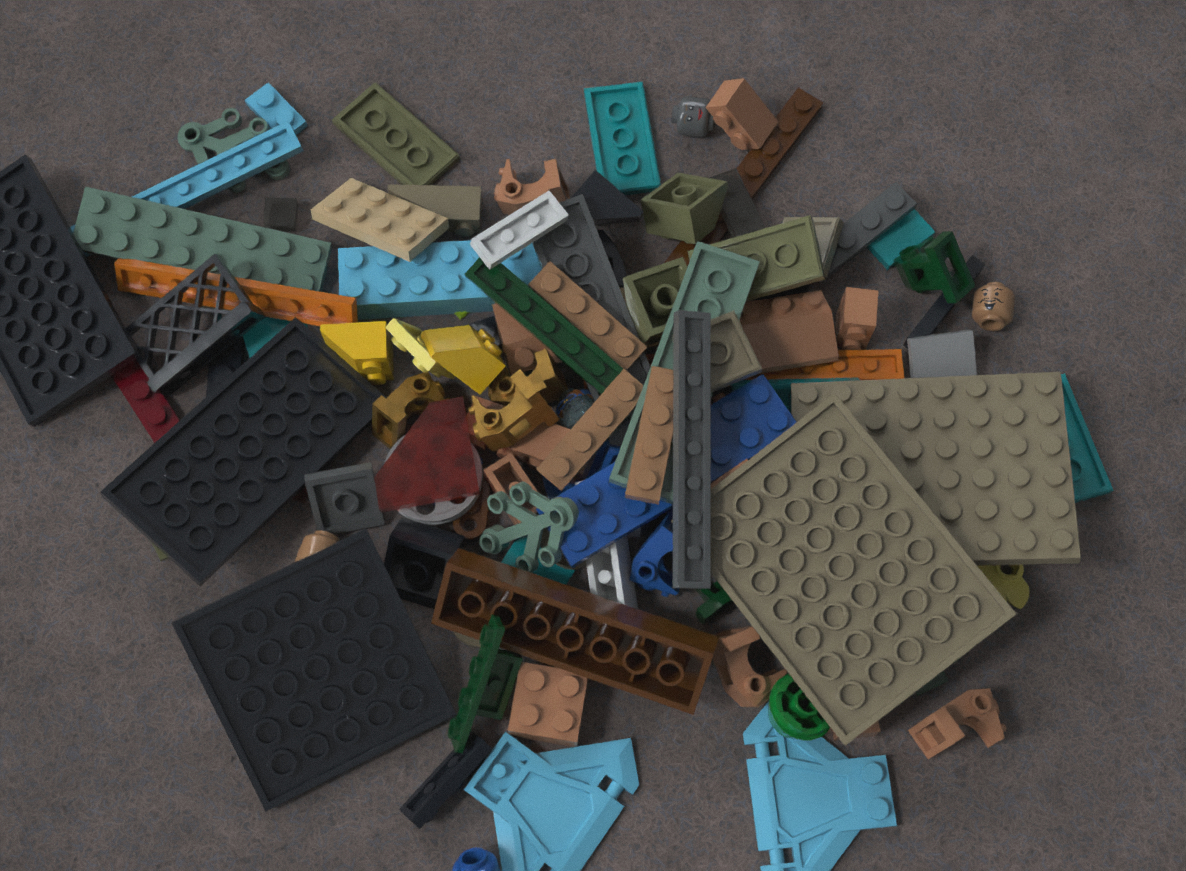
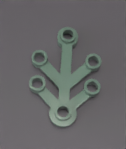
M228 108L223 111L221 118L208 124L201 125L197 122H190L183 125L178 132L177 138L180 146L188 152H193L197 163L200 164L209 159L205 148L215 151L219 155L270 130V127L265 119L257 117L250 122L248 128L221 140L211 137L227 128L236 129L242 124V117L239 112L234 108ZM236 115V119L233 122H227L230 116ZM258 125H264L262 131H255ZM197 133L194 139H188L189 135ZM286 159L280 162L279 167H270L265 172L271 179L282 180L289 175L291 167ZM246 180L241 181L236 186L229 187V189L234 193L243 191L246 187Z
M520 482L510 488L509 494L511 499L503 491H498L488 497L487 505L493 513L500 514L504 511L521 522L508 528L496 524L484 530L479 542L485 552L497 554L508 548L510 541L528 535L524 554L516 559V568L530 573L536 571L539 566L537 557L546 567H551L560 562L562 558L560 547L564 531L571 529L579 517L578 507L573 500L567 497H555L550 500L533 490L526 482ZM529 502L544 513L537 515L521 505ZM551 526L548 545L539 550L543 530Z

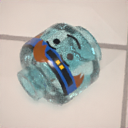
M570 388L560 395V401L557 403L555 412L565 428L571 429L596 400L588 389Z

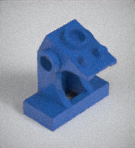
M673 508L668 511L662 522L639 548L633 559L629 579L636 582L643 589L662 591L661 595L664 597H669L670 594L677 595L680 589L673 588V573L666 567L663 560L667 552L673 551V523L671 522L673 519Z

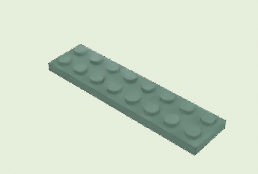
M86 186L73 232L83 252L113 259H134L196 270L212 255L217 254L234 277L322 292L333 246L332 243ZM216 266L209 271V273L221 274Z
M697 241L612 469L609 483L624 488L627 487L652 366L673 370L672 335L674 330V312L678 310L711 313V319L734 310L738 320H740L760 261ZM673 437L660 496L661 501L673 504Z

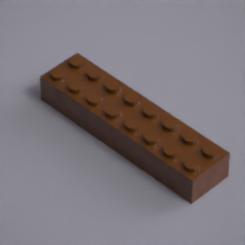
M460 548L446 563L431 624L479 640L482 627L485 624L488 625L492 614L497 615L505 627L500 648L692 715L695 713L719 640L718 636Z

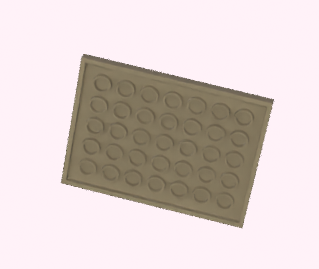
M1061 372L791 383V411L796 422L835 393L977 566L1080 563L1081 553Z
M835 393L711 489L712 575L845 746L1016 615L1011 606Z

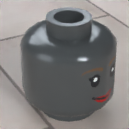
M684 96L679 106H673L671 123L677 124V131L680 135L702 138L707 136L709 131H714L715 122L713 116L706 109L710 99Z

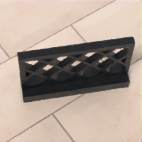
M214 254L126 327L131 338L141 328L149 329L146 347L138 346L132 338L141 354L136 360L149 378L147 383L152 391L169 396L266 316L258 306L252 303L221 257ZM216 266L221 273L219 286L206 285L208 272ZM189 288L197 289L194 307L182 305L183 293ZM205 290L218 291L215 309L202 308ZM226 292L235 293L241 301L231 311L223 310ZM165 308L173 309L170 327L158 325L159 314ZM181 310L194 311L191 329L178 328ZM201 312L214 313L213 326L207 331L199 330ZM157 330L169 331L167 349L154 348ZM177 332L190 333L188 347L183 351L175 350ZM153 352L166 353L164 367L158 372L151 366Z

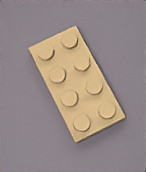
M350 178L311 209L313 220L409 262L449 229L447 217L353 178Z

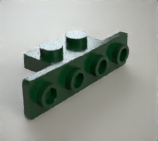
M492 614L488 625L485 624L482 627L479 639L481 647L478 656H473L470 662V679L467 688L463 687L461 689L457 717L452 718L449 724L448 738L451 739L454 750L457 753H463L476 715L502 720L523 660L520 654L499 648L505 627L497 615Z

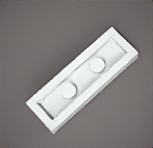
M547 191L472 238L470 245L490 270L566 222L569 214L553 194Z

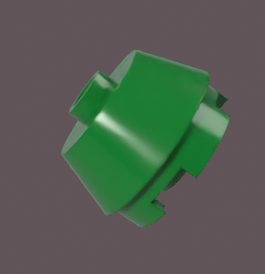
M790 674L781 677L774 684L769 698L768 716L773 728L779 734L789 739L815 740L828 732L830 726Z

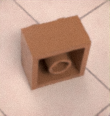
M522 662L518 672L508 726L509 735L517 738L577 747L589 678L560 668Z

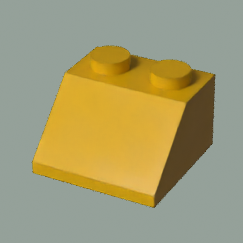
M386 321L320 325V332L325 344L372 385H383L386 383V380H394L393 343L389 331L385 328L387 326Z
M470 325L424 330L420 334L430 357L479 395L506 366L500 356L502 353L501 349L494 344L496 340L482 328L477 331Z

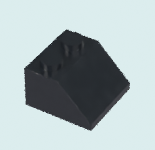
M596 170L571 197L583 194L595 225L639 222L643 217L644 211Z
M402 517L389 535L384 566L399 597L435 609L446 563L459 548L463 549L465 536Z

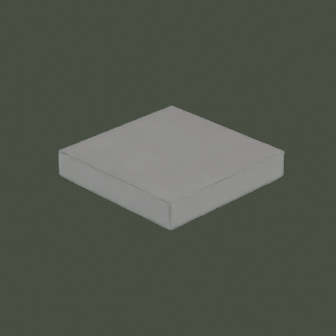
M968 329L907 338L911 378L977 375L973 330Z

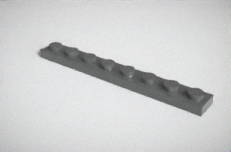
M678 310L674 312L673 588L711 589V313Z

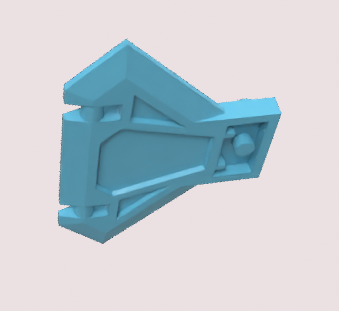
M768 701L743 733L744 745H755L756 758L746 759L758 851L769 850L771 865L760 866L761 871H830L860 830L897 826L886 755L848 758L822 737L815 740L786 738L773 728L769 720ZM777 742L778 756H770L769 743ZM791 848L793 863H785L783 849Z
M507 732L504 733L464 789L465 792L493 812L502 871H539L544 863L552 868L550 871H581L624 808L622 804L616 801L623 789L633 795L639 786L632 740L627 738L534 753ZM604 776H607L612 782L604 792L598 785Z

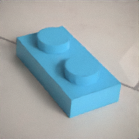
M269 82L245 99L247 106L258 117L265 119L270 129L289 121L297 135L308 126L306 120Z

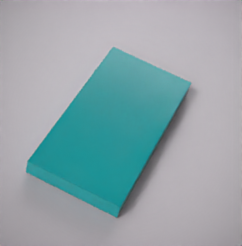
M643 82L584 88L596 171L624 195L649 193L658 188L661 182Z
M1064 373L1061 374L1074 498L1075 503L1109 494L1114 490Z

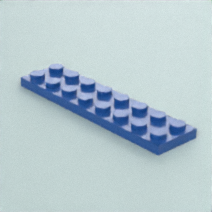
M764 374L711 404V483L745 459L749 460L796 423V420ZM614 462L557 496L570 498L575 502L579 510V517L575 525L571 529L564 531L560 551L571 568H574L673 508V504L660 500L659 505L625 498L626 488L609 483ZM536 509L538 515L544 513L540 509ZM551 526L546 527L550 533Z

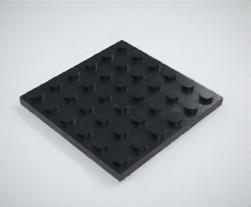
M366 528L172 621V625L265 812L457 715Z

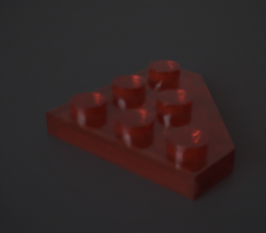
M463 397L430 402L376 474L374 479L380 512L480 494Z

